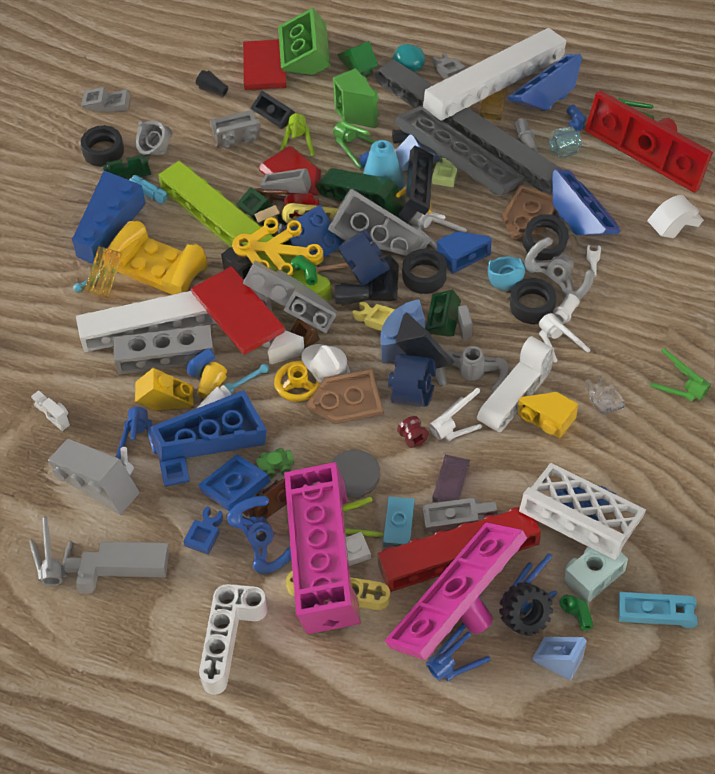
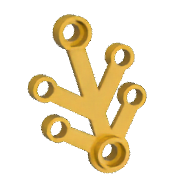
M267 218L262 228L251 235L240 234L232 243L233 250L237 255L248 257L252 264L254 261H257L270 268L269 263L266 260H261L256 252L266 253L277 269L281 271L286 268L290 269L286 274L291 277L294 273L292 265L285 263L279 254L289 256L303 255L315 265L320 264L324 259L323 249L317 244H311L308 247L282 245L293 236L296 237L301 234L302 227L297 220L290 221L286 230L268 242H258L269 233L274 234L279 229L278 221L275 218ZM269 224H275L273 228H268ZM293 226L299 227L296 231L291 230ZM248 242L246 246H240L241 243ZM313 250L318 251L315 255L310 254Z

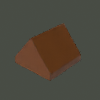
M297 318L290 332L303 337L305 349L319 341L320 338L314 327Z

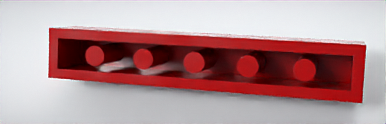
M514 507L503 514L489 515L483 520L474 523H463L458 528L452 530H441L423 539H412L404 545L387 547L378 552V567L385 584L389 587L390 592L440 577L486 522L523 530L527 539L517 552L540 545L541 530L535 519L519 512L520 507Z

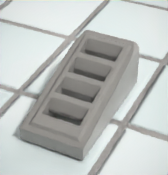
M304 168L265 174L260 187L261 189L288 190L289 193L307 194L311 187V180L308 169Z

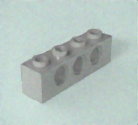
M210 325L113 337L114 361L118 375L150 371L152 368L161 370L187 366L191 359L208 348L214 354Z

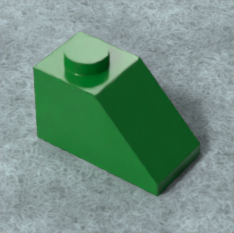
M369 41L337 54L349 71L356 68L364 76L372 73V68L378 66Z

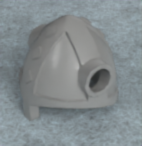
M139 121L138 125L140 127L136 135L138 151L143 155L151 156L164 154L169 146L170 137L174 135L170 127L164 126L157 121Z

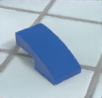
M185 457L162 462L159 458L164 487L190 482Z

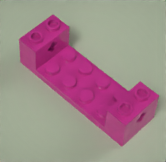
M336 462L285 472L296 616L307 634L361 624L359 601L350 581L342 505L348 502L346 483Z

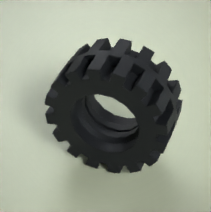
M519 582L517 587L514 585L509 587L510 592L505 591L503 594L505 599L500 600V605L503 606V608L499 609L502 621L513 631L521 635L531 636L532 633L535 635L540 633V628L544 630L547 627L545 625L546 621L549 623L551 621L549 614H553V608L550 607L553 605V602L549 598V594L529 582H525V584ZM532 599V610L526 617L520 619L522 605Z

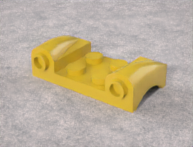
M128 221L102 254L105 267L109 266L118 273L171 295L187 292L194 277L199 272L208 268L206 254L201 246L197 244L186 245L185 249L181 251L148 238L146 227L139 221Z

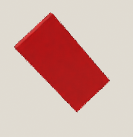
M231 266L192 287L191 291L240 352L246 355L284 333L285 328L255 292L243 284L244 280Z

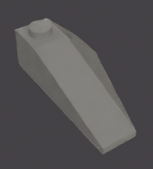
M350 189L328 227L329 231L345 241L366 229L373 240L370 244L375 242L381 250L406 256L412 251L425 249L431 240L430 237L353 189Z

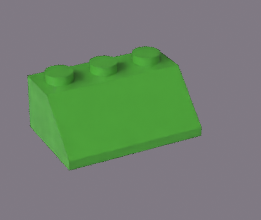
M314 8L278 26L281 69L283 71L314 75L331 66L327 25Z

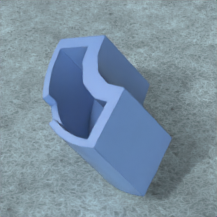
M419 299L398 307L388 316L381 330L382 363L395 361L397 354H405L397 345L396 339L402 317L406 312L425 328V317Z

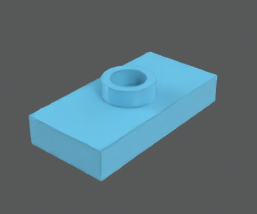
M388 497L383 547H397L407 544L411 540L415 499Z

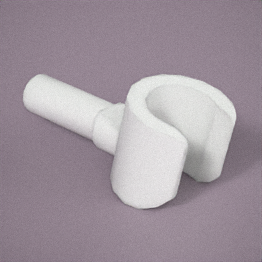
M588 245L586 260L590 262L591 270L595 272L594 277H596V264L600 260L601 247L598 246L597 251H591L590 245Z
M122 447L121 462L129 475H131L134 467L128 462L127 448Z

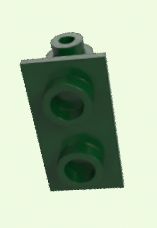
M142 154L126 158L127 163H123L122 159L112 162L108 161L107 164L103 165L104 171L130 180L133 175L139 177L151 175L147 156H142Z

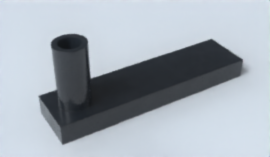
M416 145L412 147L409 154L405 206L396 216L407 224L417 212L425 215L430 209L434 155Z

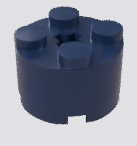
M366 229L338 247L344 260L363 286L391 269L384 257L379 258L382 252L375 242L370 244L373 240Z
M405 354L396 355L394 373L390 372L388 377V387L392 388V403L415 407H425L430 404L435 386L431 385L432 377L436 376L434 359Z

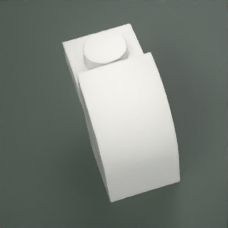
M677 195L662 203L648 219V222L660 236L675 238L685 225L699 227L704 220L698 214L699 210L684 195Z

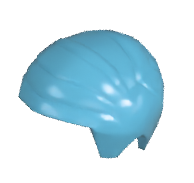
M506 256L489 261L488 279L492 286L498 290H512L517 282L523 280L525 266L520 257L517 259Z

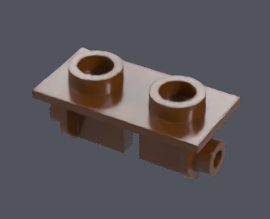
M285 479L275 480L272 485L262 491L263 495L261 496H267L269 499V503L266 506H256L247 509L243 514L250 518L264 517L267 519L287 504Z

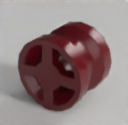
M410 416L404 419L397 428L399 435L405 437V443L409 448L421 445L429 436L428 430L421 426V421L417 416Z

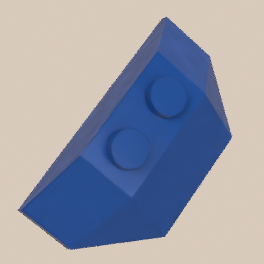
M581 54L564 55L560 60L507 97L508 101L529 109L549 110L556 101L567 97L568 92L575 88L582 60Z
M555 169L553 171V206L558 211V215L569 224L571 231L575 235L604 236L620 233L621 230L617 222L587 187L576 179L570 170Z

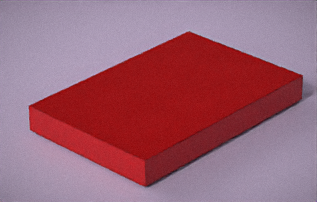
M279 39L243 41L244 90L287 88L286 72L281 69Z

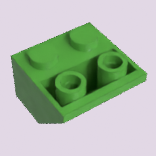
M356 68L333 77L335 110L342 120L365 127H378L379 110L377 108V101L379 96L377 91L370 87L366 77L361 75Z

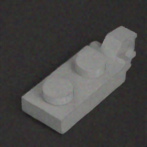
M475 498L422 505L426 533L455 529L463 523H474L483 520L486 516L497 515L496 502L481 503V500H475Z

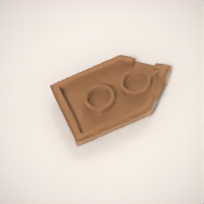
M519 185L501 215L513 240L523 238L527 223L533 217L540 214L554 215L556 208L553 206V196ZM546 227L536 228L532 235L543 233Z
M373 368L324 378L315 394L305 405L306 408L334 424L384 414Z

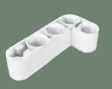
M532 336L529 337L521 349L520 362L483 404L477 415V420L499 433L502 432L517 414L519 399L524 396L533 395L550 373L554 348Z
M225 584L219 586L214 592L199 669L202 686L208 694H220L227 687L239 620L259 621L268 612L265 593L258 587ZM227 599L233 600L232 602H230V603H228V604L222 603L223 601H225V600H227ZM252 602H260L257 606H249ZM221 624H228L224 629L217 628ZM217 649H224L220 654H213ZM213 668H216L217 675H214Z

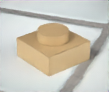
M274 205L256 213L255 217L258 223H264L270 217L278 221L277 216L282 215L279 206Z

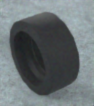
M102 125L90 128L81 138L80 145L83 157L91 165L102 167L108 161L112 162L121 159L124 153L122 136L117 129L111 126ZM109 141L114 143L113 146L106 150L96 151L90 149L99 142Z
M540 214L533 217L527 223L522 238L523 247L528 253L536 244L532 239L533 231L539 227H547L557 233L559 242L556 247L544 248L537 254L535 259L540 261L552 260L554 257L560 256L564 252L569 239L568 228L565 223L558 217L550 214Z
M431 249L412 251L402 262V280L405 286L413 292L419 294L436 292L443 287L446 281L447 263L444 257L437 251ZM419 265H430L435 267L438 273L428 278H420L413 275L411 270Z
M527 278L517 282L512 288L510 295L511 313L523 323L539 324L545 315L553 313L557 297L555 289L550 283L538 278ZM536 294L545 298L547 304L539 308H530L522 305L519 299L524 295Z

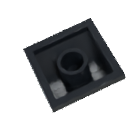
M406 312L402 317L396 339L397 345L406 355L434 359L436 369L451 366L454 363L451 357L432 335Z

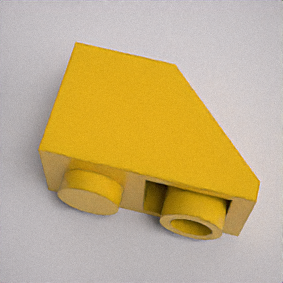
M152 368L135 382V402L155 411L191 408L193 406V385Z
M558 392L524 396L519 399L517 415L524 421L531 422L542 428L547 434H553L561 438L576 419L578 403Z

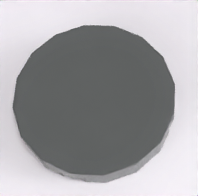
M348 450L337 455L331 462H336L346 483L347 497H362L363 494L372 492L379 483L380 468L378 462L367 452Z

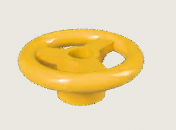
M292 361L283 365L277 371L274 378V387L277 393L282 398L293 402H303L312 398L320 383L316 380L314 384L308 380V368L304 365L303 361ZM288 371L287 382L281 384L283 375ZM293 388L309 390V392L300 395L291 394L287 391Z

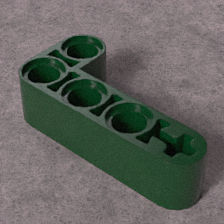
M330 168L316 183V189L326 198L343 201L349 190L353 189L394 216H397L405 206L402 196L396 197V194L399 192L397 184L388 178Z

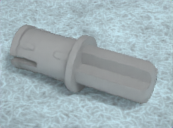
M518 118V121L514 124L518 134L517 140L538 152L533 140L534 133L530 131L527 120Z

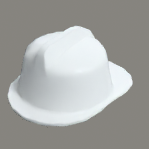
M315 344L308 346L302 352L304 365L319 383L324 378L350 373L347 357L337 347Z

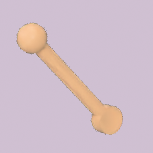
M341 263L321 267L316 266V272L346 268L349 265Z

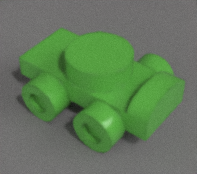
M278 448L273 452L260 454V458L256 459V464L271 479L276 476L275 470L280 469L283 475H285V472H290V466L294 465V459L291 450L284 451L283 448Z

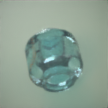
M572 126L554 130L552 133L553 138L548 139L551 152L556 151L559 158L576 155L579 152V148L582 147L579 130L575 131V128Z

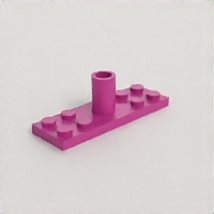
M486 522L385 639L389 648L426 660L434 652L442 639L451 632L459 619L462 620L469 632L473 634L486 630L491 625L493 617L479 595L494 577L502 571L504 565L525 542L527 536L523 530Z

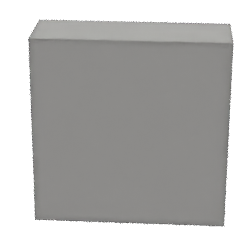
M467 305L458 306V324L463 340L471 339L473 329Z

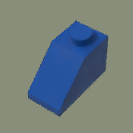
M456 231L437 241V252L444 257L447 269L454 274L491 255L492 239L485 235Z

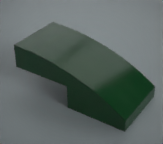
M252 187L236 203L239 208L249 214L257 223L255 214L273 206ZM282 215L277 216L278 221H284ZM269 224L268 228H273L275 224Z

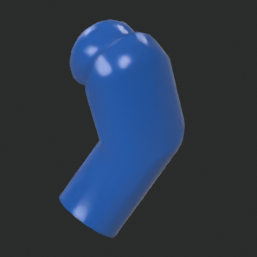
M574 104L570 105L566 110L572 118V121H569V126L572 131L577 132L583 129L586 116Z
M210 348L188 362L186 369L189 376H200L205 365L216 358Z

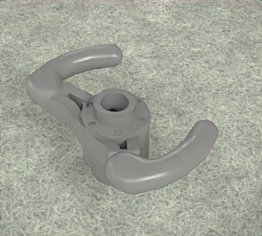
M549 237L538 241L526 255L524 261L525 269L530 273L542 272L562 287L564 299L567 294H573L579 300L583 298L593 284L595 272L587 270L581 287L574 291L571 278L574 265L573 259L566 254H561L552 260L536 261L535 257L553 242Z
M476 346L467 347L463 353L445 351L454 361L452 365L460 368V374L464 379L470 381L478 380L483 376L484 372L500 371L498 381L492 387L493 393L509 375L508 363L505 359L485 357L482 350ZM445 367L436 369V379L440 386H445L447 383Z

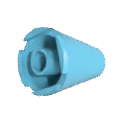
M386 140L374 142L371 145L363 174L391 179L397 184L400 191L405 187L406 182L392 143Z

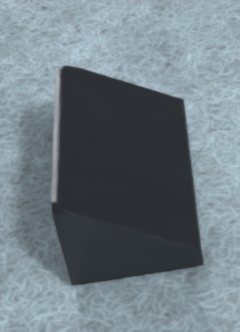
M264 91L260 92L250 108L281 129L289 124L290 116L296 113Z
M391 255L384 257L391 269L369 282L370 301L397 300L399 264Z

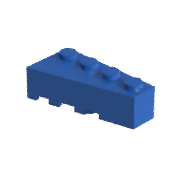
M107 171L103 172L72 238L77 258L94 265L99 263L103 258L102 254L128 221H132L146 204L142 185Z
M245 390L151 426V443L162 462L181 457L190 458L265 445L267 429Z

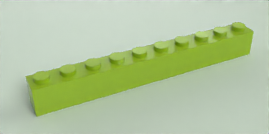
M177 161L158 174L161 189L167 191L170 198L229 247H233V240L238 235H251L263 227L255 223L249 214H244L239 210L234 202L228 201L223 197L218 189L212 188L204 178L197 176L191 167H186L180 161ZM268 234L258 242H268L274 237ZM243 242L241 244L243 246H246L248 242ZM256 252L261 260H266L269 263L270 269L277 272V267L266 253ZM279 254L285 263L290 264L291 260L295 258V256ZM288 268L283 270V272L288 273L290 271V269ZM295 268L293 269V278L314 291L326 302L332 299V285L327 277L317 273L318 282L315 285H308L305 272L302 269L299 271H295Z

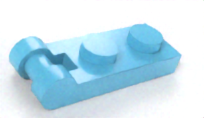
M619 592V622L681 625L684 628H695L698 625L697 615L694 614L697 602L693 596ZM676 608H681L683 613H677Z

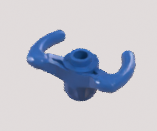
M254 496L245 499L235 505L227 515L229 525L243 530L254 550L253 568L259 574L272 573L281 569L292 559L291 546H289L279 558L272 562H267V546L274 537L271 525L264 517H252L249 519L242 516V513L247 509L256 506H266L269 503L267 496Z

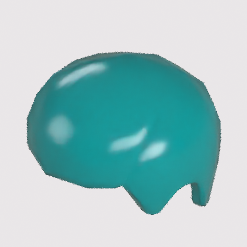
M403 44L396 49L392 60L399 62L412 72H416L424 66L425 54L416 45Z

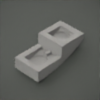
M104 87L85 90L82 107L83 109L98 112L127 111L130 94L127 89L107 93Z

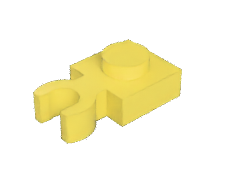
M360 302L361 312L353 310L352 313L356 321H364L365 326L381 331L386 319L395 309L379 304L371 308L369 304Z

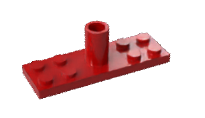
M601 90L595 94L584 131L691 192L695 193L699 190L713 154L709 149L678 133L677 125L672 119L663 118L656 121Z

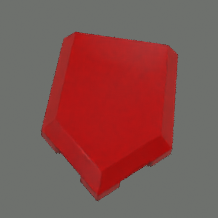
M293 146L286 147L260 165L259 171L264 175L304 168L308 169L311 180V187L308 193H312L313 196H319L316 183L321 179V170Z

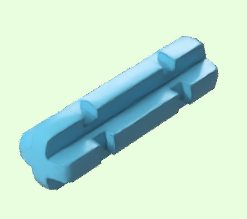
M133 175L130 178V181L142 185L143 193L155 199V201L162 204L168 199L167 191L137 175Z

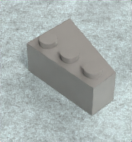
M67 439L48 459L53 468L52 473L56 478L68 482L119 515L140 494L120 459L73 440Z

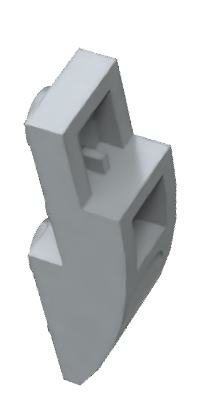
M254 261L243 282L246 286L285 306L284 311L324 333H327L338 313L323 298L295 278L279 269L275 272L257 261Z

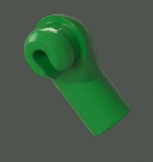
M296 255L290 263L293 269L295 268V271L302 269L305 272L306 283L308 285H315L318 282L315 264L303 255Z

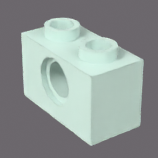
M587 547L579 559L573 558L566 565L564 583L588 604L625 572L628 558L623 553H620L618 558L614 560ZM588 567H596L599 570L594 571L589 569Z

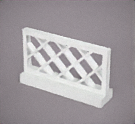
M552 463L548 465L531 488L528 487L523 493L519 512L614 560L620 555L622 547L646 511V509ZM552 473L560 477L562 481L551 482L549 476ZM580 487L586 493L575 494L573 488ZM566 488L569 494L557 496L555 490ZM548 490L551 497H548L538 491ZM596 499H604L610 505L599 506ZM590 500L593 506L581 508L579 501ZM572 502L575 509H572L562 503ZM620 511H628L635 514V517L623 518ZM614 512L617 519L606 520L603 513ZM596 514L599 521H596L586 515ZM620 526L623 534L610 527Z

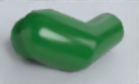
M568 594L560 598V606L565 612L577 617L581 630L586 631L594 627L589 607L585 601Z

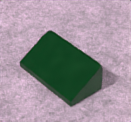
M453 289L432 294L425 328L432 335L447 337L455 335L458 306L461 304V299Z

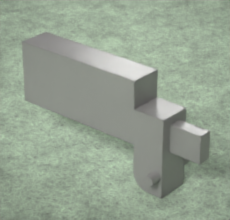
M100 542L99 552H82L81 558H67L64 569L66 573H78L76 581L78 593L88 594L95 590L98 576L166 577L170 551L168 543Z

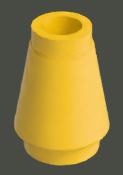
M210 362L209 365H206L198 391L196 392L197 395L205 399L216 387L219 388L227 378V369L216 362Z

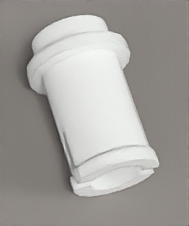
M567 294L560 306L553 310V314L556 315L562 324L570 321L572 312L580 303L579 299L573 294Z

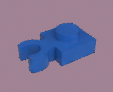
M205 507L202 512L203 521L194 520L183 541L184 546L209 555L220 534L217 526L223 521L222 511H219L216 517L211 518L209 517L211 514L210 507Z

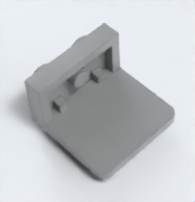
M253 110L210 120L217 147L229 148L237 142H253L260 134L261 123L259 119H255Z

